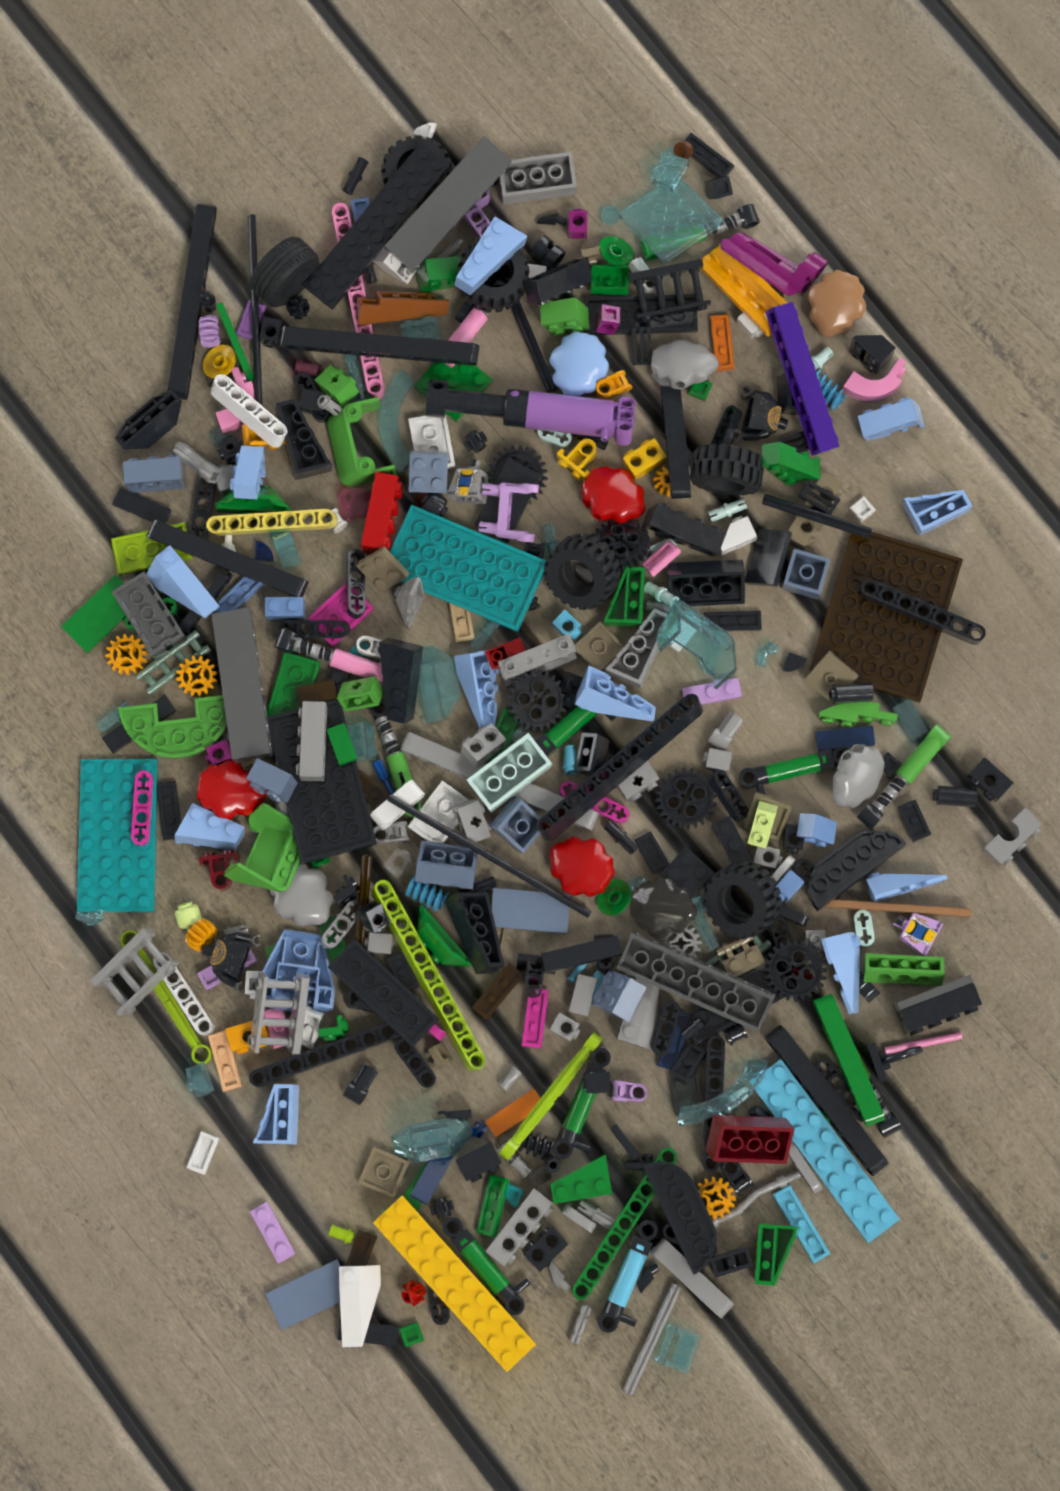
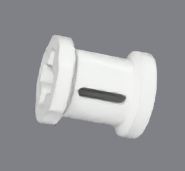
M335 508L331 511L337 515L338 523L333 528V532L338 533L348 525V522L342 519L338 513L339 510ZM329 514L325 516L324 520L330 522L332 516Z

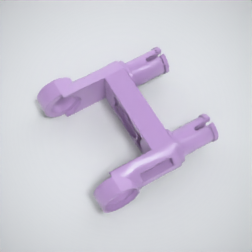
M504 482L500 483V485L483 483L482 489L490 490H482V495L498 496L500 500L497 523L480 521L479 527L487 528H479V533L495 534L499 538L517 539V541L534 542L535 534L528 533V531L510 529L512 494L538 493L539 485Z

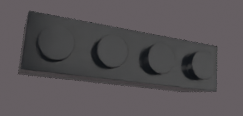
M573 259L524 280L528 303L544 305L547 303V300L558 299L561 294L572 293L574 288L585 287L586 283L592 281L588 259Z

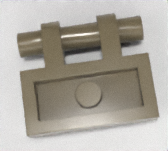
M753 937L736 939L730 943L726 942L722 944V947L716 949L719 957L724 954L728 957L727 960L722 962L727 973L737 977L765 963L758 946L755 945L750 948L748 942L754 940ZM742 946L744 951L734 956L732 950Z

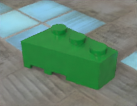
M461 256L424 259L415 273L419 292H432L456 287L454 284Z
M782 442L762 444V467L785 485L792 486L798 482L820 479L819 457L810 458L807 452L800 454L796 452V448Z
M626 566L604 619V626L639 628L642 625L645 567H632L630 569Z
M606 1155L550 1184L553 1203L612 1194Z
M759 1224L755 1284L778 1285L801 1227Z

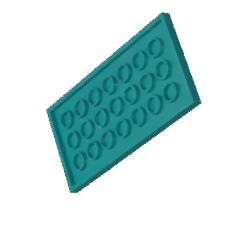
M413 505L410 506L390 550V553L409 572L408 577L400 581V583L403 584L405 581L419 577L426 594L516 632L521 627L545 573L544 564L546 560Z
M81 759L77 884L78 913L155 912L158 759ZM145 770L151 773L154 778L149 842L144 846H138L131 839L134 787L137 773ZM144 775L143 778H140L143 788L139 787L138 790L149 791V788H145V782L149 781V778ZM143 793L139 795L138 802L145 804L148 801V795ZM142 812L137 815L139 823H144L147 820L146 813ZM136 825V828L140 829V834L136 835L139 842L145 838V835L142 834V828L146 829L147 826L140 827Z

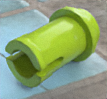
M332 1224L328 1236L345 1241V1244H351L355 1232H352V1229L347 1230Z

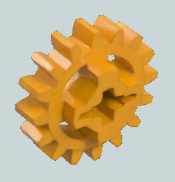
M124 634L123 639L116 636L117 641L111 640L112 647L106 648L110 653L106 654L105 657L111 659L107 664L112 666L114 672L118 670L120 675L124 671L127 676H130V671L137 674V668L143 669L141 663H147V660L143 658V656L148 655L146 651H143L146 646L141 644L140 638L135 640L134 635L128 638ZM121 650L124 651V652H126V653H129V654H130V657H131L132 659H130L129 657L127 658L126 656H124L123 653L121 652ZM115 651H117V655H118V657L116 658V661H115V657H114ZM137 651H139L138 659H136Z
M192 656V661L186 658L185 665L179 664L182 670H176V673L180 675V677L176 678V681L181 682L178 687L180 689L185 687L184 693L187 694L190 691L191 697H194L195 693L201 697L202 692L208 695L207 689H214L212 682L217 683V680L213 678V676L218 675L216 671H212L215 668L214 664L209 666L210 660L207 659L204 662L202 656L198 660H196L195 656ZM194 664H200L197 668L190 667ZM207 669L209 671V680L205 678ZM201 672L199 674L201 679L193 681L194 677L192 675ZM185 673H186V674L188 675V677H189V680L187 681V684L185 683V680H184V674H185ZM196 685L204 686L200 689H193Z
M712 1177L711 1182L704 1179V1185L698 1183L700 1188L698 1191L701 1198L707 1201V1211L710 1216H713L714 1221H717V1216L724 1219V1213L730 1215L729 1208H735V1205L731 1202L736 1200V1197L731 1195L734 1193V1189H728L730 1183L726 1182L723 1184V1178H720L718 1182L715 1180V1177ZM722 1189L727 1193V1199L721 1195ZM715 1195H717L718 1200H715L713 1203L711 1201V1198H714Z

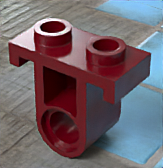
M234 850L223 851V854L215 855V852L204 853L203 857H199V865L205 867L206 863L209 862L212 885L219 891L228 890L232 885V880L226 877L225 884L218 885L217 879L220 876H224L226 869L231 865L230 860L234 859L236 863H240V855L234 853Z

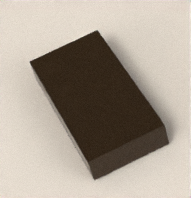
M334 679L296 687L300 706H302L303 701L324 702L337 699L338 696Z
M359 1230L345 1266H367L377 1236Z

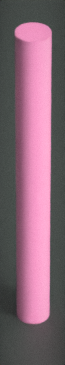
M960 1031L884 1047V1051H886V1054H892L917 1046L926 1047L962 1039V1034Z

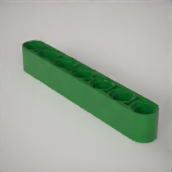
M832 993L813 1000L815 1009L865 1126L869 1127L885 1120L883 1111Z

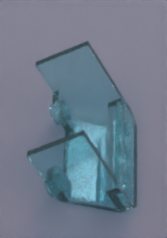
M678 600L671 607L657 632L658 650L661 652L667 645L671 646L674 642L701 659L702 670L707 675L713 676V686L717 690L737 671L735 641L728 632L683 601Z

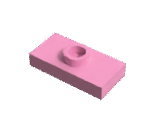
M668 540L645 560L641 567H645V571L654 577L678 556L681 551Z
M269 1009L264 1011V1018L285 1019L284 1012L281 1010ZM266 1026L269 1037L286 1038V1036H289L288 1027ZM272 1045L273 1049L284 1047V1045Z

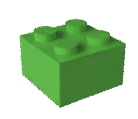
M576 297L551 301L540 305L541 325L554 336L562 337L566 333H573L574 331L583 333L584 330H589L588 307Z

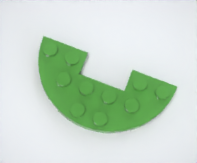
M223 695L195 698L196 717L159 722L157 703L118 708L121 722L132 740L145 751L164 758L179 759L197 755L205 751L206 747L215 744L227 728Z

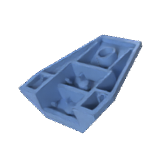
M284 929L262 972L268 976V980L293 981L296 979V973H304L310 978L306 1007L319 1012L333 1010L335 988L331 971L328 969L329 961L326 948L321 944L322 935ZM267 988L266 999L291 1000L294 996L293 989ZM269 1007L274 1010L292 1012L291 1008Z

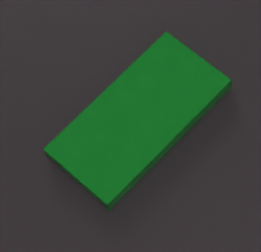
M222 302L218 303L216 307L248 382L253 381L254 375Z
M116 574L61 626L87 654L126 617V614L112 594L113 590L124 584Z
M284 652L267 710V717L302 707L299 703L296 687L316 683L321 666L320 661Z

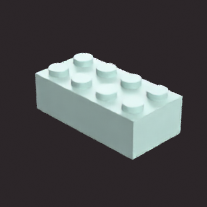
M527 733L468 778L467 782L492 813L551 768L552 763L530 734Z

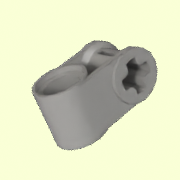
M395 822L385 830L376 826L373 829L375 835L378 831L386 833V837L383 840L376 838L377 844H398L410 841L406 832L407 822Z

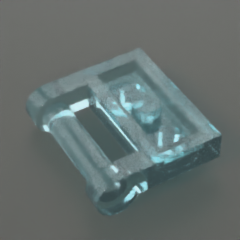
M667 1323L665 1328L667 1332L659 1354L655 1356L654 1361L688 1374L701 1336ZM674 1333H678L680 1336L671 1361L665 1358Z

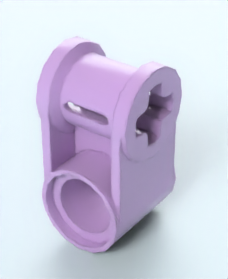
M611 1080L613 1088L612 1096L609 1100L642 1102L647 1098V1089L642 1084ZM640 1087L644 1090L642 1098L634 1097L633 1091L635 1088Z

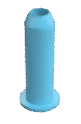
M587 964L576 966L567 979L576 984L578 974L582 973Z

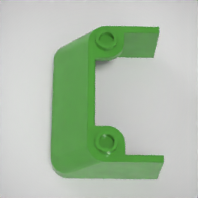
M378 397L350 403L343 407L341 412L337 411L339 413L337 416L331 415L327 420L339 478L346 487L374 482L376 472L397 476L394 465L376 469L374 461L370 457L357 458L350 423L359 421L362 413L381 409Z

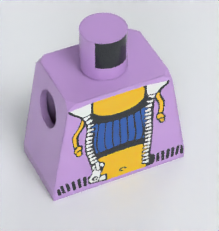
M912 913L909 920L898 914L893 925L903 930L899 936L900 940L920 956H926L943 923L917 913Z

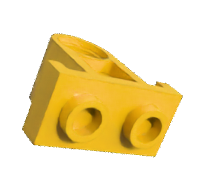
M583 439L567 457L561 448L557 453V462L564 469H570L572 471L571 474L578 481H585L590 472L588 470L586 472L583 471L596 456V444L591 439ZM589 447L592 451L586 454L583 453L582 449Z

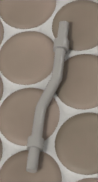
M797 1170L786 1176L781 1175L776 1177V1180L754 1189L736 1208L730 1210V1215L724 1213V1219L717 1216V1221H714L713 1216H711L715 1228L720 1223L742 1214L758 1196L778 1187L780 1189L788 1186L787 1183L801 1178L799 1171Z

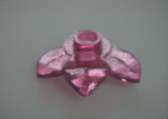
M350 488L342 489L338 494V501L341 504V516L348 522L353 519L354 515L361 518L367 517L369 507L367 501L371 498V492L364 488H357L355 490ZM345 494L351 496L350 501L345 500Z

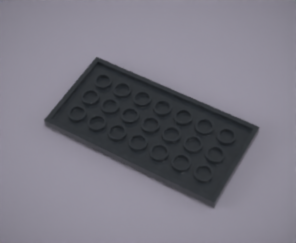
M338 699L327 701L326 729L345 723L347 728L343 708ZM299 709L269 716V731L277 766L279 769L291 774L298 783L287 802V807L301 863L305 864L377 845L356 760L339 766L326 730L324 781H301L299 775H296V764L300 763V756H297V745H301V738H298V726L302 725V719H299Z

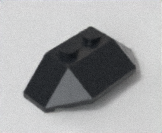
M173 390L154 396L124 422L115 439L124 450L150 448L177 425L182 400Z

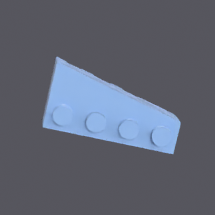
M494 217L458 273L454 286L471 295L504 262L509 260L518 249L525 245L527 235Z

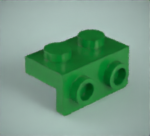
M592 265L591 294L628 295L629 282L627 276L629 274V266Z
M337 1015L338 1027L318 1029L319 1037L326 1042L338 1040L337 1037H345L346 1032H349L348 1020L344 1019L342 1015Z

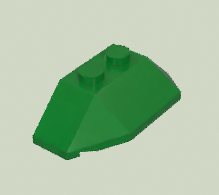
M260 486L257 499L234 498V490H232L217 502L215 506L217 512L253 514L292 511L278 493L269 486Z
M421 905L419 907L417 933L425 948L428 947L432 952L431 958L437 964L441 962L445 966L471 967L472 964L468 957L426 908Z

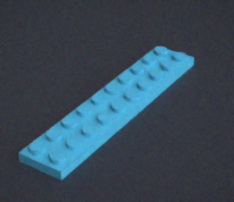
M781 1059L749 1082L773 1116L787 1118L795 1128L792 1138L793 1143L867 1243L900 1220Z

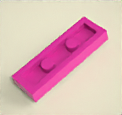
M542 989L541 994L536 998L528 997L522 1046L542 1048L549 990Z

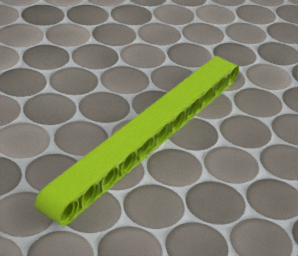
M386 880L378 881L372 887L371 895L375 902L382 903L390 922L388 926L461 1061L469 1071L474 1072L481 1069L485 1065V1056L393 887ZM378 886H382L385 889L384 895L378 892ZM387 903L393 904L395 911H389ZM396 920L403 922V929L397 927ZM406 937H410L413 940V946L407 945ZM415 954H419L422 957V963H418L415 960ZM425 971H428V972L431 973V975H432V979H431V980H427V979L424 977V972H425ZM434 988L441 991V997L434 995ZM444 1005L450 1008L449 1015L443 1012ZM453 1022L459 1025V1032L453 1030ZM462 1040H466L469 1043L468 1049L463 1048ZM472 1057L477 1058L478 1066H474L471 1063Z

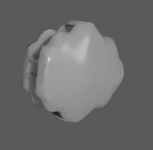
M677 340L669 344H662L653 350L651 357L653 380L661 386H669L678 390L687 388L692 384L704 382L719 366L717 357L706 346L696 345L687 340Z
M855 744L850 750H846L841 755L837 770L833 776L832 794L833 801L837 805L855 808L863 800L869 799L875 794L883 776L885 765L882 755L877 748L866 747L864 744Z
M299 863L290 887L286 891L270 890V896L274 899L273 907L280 918L293 919L298 926L321 925L325 923L330 916V906L333 903V896L326 889L328 881L326 876L318 869H309L306 864Z

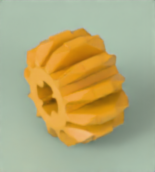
M662 466V472L657 470L656 475L658 477L653 478V482L657 483L654 485V488L660 489V495L666 492V497L668 498L671 493L670 482L666 483V480H669V472L665 466Z
M205 918L197 920L188 929V933L185 935V942L191 949L200 952L203 950L205 943L211 944L214 941L213 939L217 936V928Z

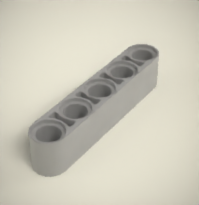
M662 1237L651 1249L650 1253L721 1319L734 1306V1303L701 1272L693 1275L686 1258L665 1238Z

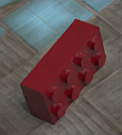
M713 1115L706 1152L714 1162L787 1164L795 1128L787 1118Z

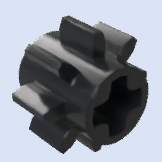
M295 296L294 299H289L287 304L289 316H294L295 319H302V316H308L307 313L310 310V305L307 302L308 299H302V296Z
M473 430L465 436L467 441L464 442V445L468 452L473 450L474 453H478L486 448L485 442L488 440L483 431L478 433L477 430Z
M447 1196L432 1200L433 1206H429L432 1216L437 1215V1219L452 1215L451 1210L455 1208L453 1201H448Z

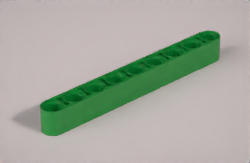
M665 1148L654 1161L665 1162L662 1155L665 1151H670L673 1154V1160L669 1163L674 1164L677 1154L673 1149ZM647 1174L574 1284L573 1295L576 1299L584 1300L590 1295L654 1196L655 1192ZM645 1184L650 1185L652 1188V1192L648 1196H644L641 1193V1187ZM633 1201H638L641 1204V1210L637 1213L632 1212L630 1209V1204ZM622 1218L630 1220V1227L628 1229H622L619 1226V1221ZM613 1234L617 1235L620 1239L619 1244L616 1246H612L608 1242V1238ZM601 1251H605L609 1255V1259L605 1263H601L597 1259ZM594 1268L598 1271L596 1279H589L587 1277L588 1269ZM584 1285L587 1288L586 1295L578 1296L576 1294V1287Z

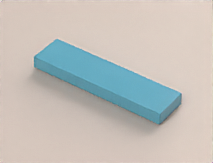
M789 1184L774 1193L773 1196L789 1224L801 1227L797 1237L812 1263L814 1264L830 1254L829 1250L791 1185Z

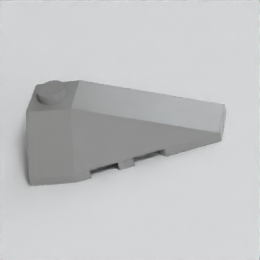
M419 577L403 582L402 587L398 586L394 595L405 626L410 629L425 597L423 584Z
M636 978L635 981L647 988L630 1021L623 1020L617 1040L653 1051L652 1047L660 1020L659 987Z

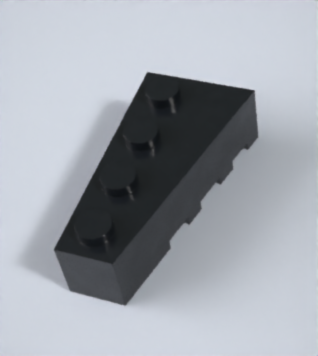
M295 399L276 403L278 420L287 428L284 440L295 480L331 472L332 464L316 439L313 430L308 425Z
M664 503L656 504L648 509L642 524L645 531L648 529L656 533L655 536L660 538L671 537L679 545L690 544V549L712 557L719 554L726 533L721 531V528L714 525L710 527L699 518L692 519L683 511L677 510L676 512L671 510L670 506Z
M488 892L456 893L444 900L475 973L491 974L504 967Z

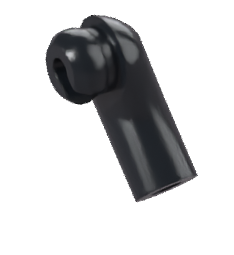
M754 1106L749 1109V1116L770 1117L769 1113L760 1106Z

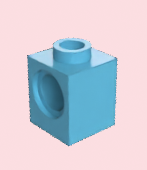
M566 610L552 622V627L561 636L570 633L571 638L575 640L581 634V624ZM570 623L573 625V629L565 631L563 625Z

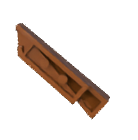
M376 291L375 299L361 297L356 299L359 325L447 315L449 308L448 299H436L435 294L430 292Z

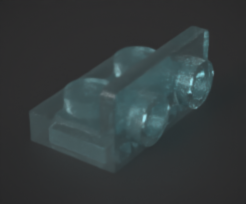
M668 146L666 151L661 153L657 165L652 167V184L673 191L688 168L689 160L674 155L672 147Z
M427 316L420 321L408 320L400 324L402 337L441 340L436 317Z
M367 722L348 724L347 728L358 758L356 763L376 761L377 750L374 742L375 729L373 724Z

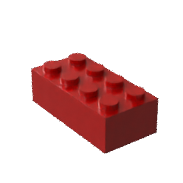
M375 473L361 541L364 554L370 555L384 546L389 552L392 548L390 536L395 533L396 523H394V516H398V498H402L403 494L402 482L399 481V477L396 475Z

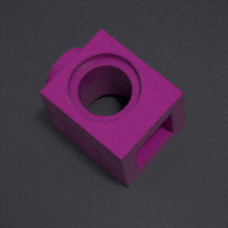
M583 209L569 211V239H587V211ZM580 220L583 224L576 226L574 222Z
M602 304L595 317V332L614 335L620 324V307Z
M228 740L206 747L207 753L205 758L208 765H220L224 761L232 760ZM218 750L224 751V755L220 759L214 757Z

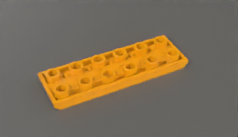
M720 244L709 254L701 258L704 266L700 270L769 337L772 335L765 311L787 302L763 278L724 252Z

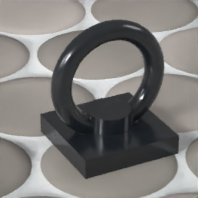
M876 1043L867 1045L880 1083L889 1081L885 1070L891 1068L890 1063L923 1052V1047L917 1046L887 1056L886 1051L879 1053Z

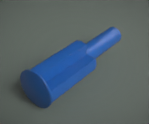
M382 759L375 761L372 765L380 781L384 782L389 794L393 795L395 791L389 781L390 776Z

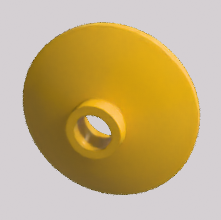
M219 345L212 348L206 354L203 361L204 373L212 379H215L217 375H228L236 364L237 356L235 350L229 345Z

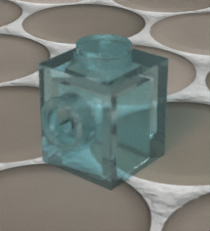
M204 1062L186 1069V1085L190 1092H194L196 1098L214 1091L212 1078Z

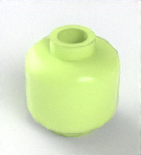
M191 901L178 905V909L174 912L179 928L186 929L187 932L192 927V924L202 919L198 905L192 904Z

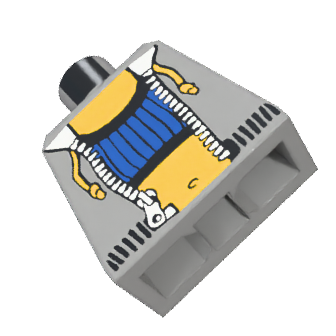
M470 459L468 468L456 469L446 494L455 503L486 504L487 495H482V490L487 489H482L483 483L488 484V475L479 469L481 464L479 460Z

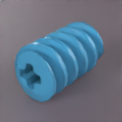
M820 369L816 372V375L821 383L823 397L826 399L827 405L831 404L830 410L833 411L842 404L848 394L843 396L844 389L837 391L838 384L831 386L832 379L826 382V374L820 377L822 371Z
M415 874L407 887L406 896L409 897L413 894L412 899L414 901L420 897L419 903L421 905L426 902L427 908L433 905L434 912L439 908L441 910L445 904L444 900L448 898L450 892L442 895L443 888L435 891L436 884L430 888L429 883L415 882Z

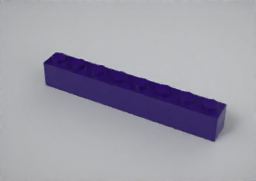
M790 302L775 306L765 311L811 456L840 447L794 303Z

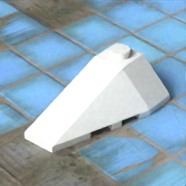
M380 1265L339 1267L342 1347L363 1346L381 1287Z

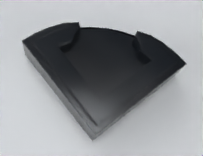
M789 652L783 671L792 672L800 669L805 664L807 658Z
M887 752L883 759L885 762L884 773L890 780L902 763Z

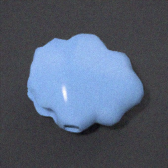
M574 331L571 335L563 337L561 345L552 351L550 364L555 370L552 380L560 388L563 395L581 397L584 394L592 393L596 389L597 381L607 376L609 363L604 357L606 349L597 336Z

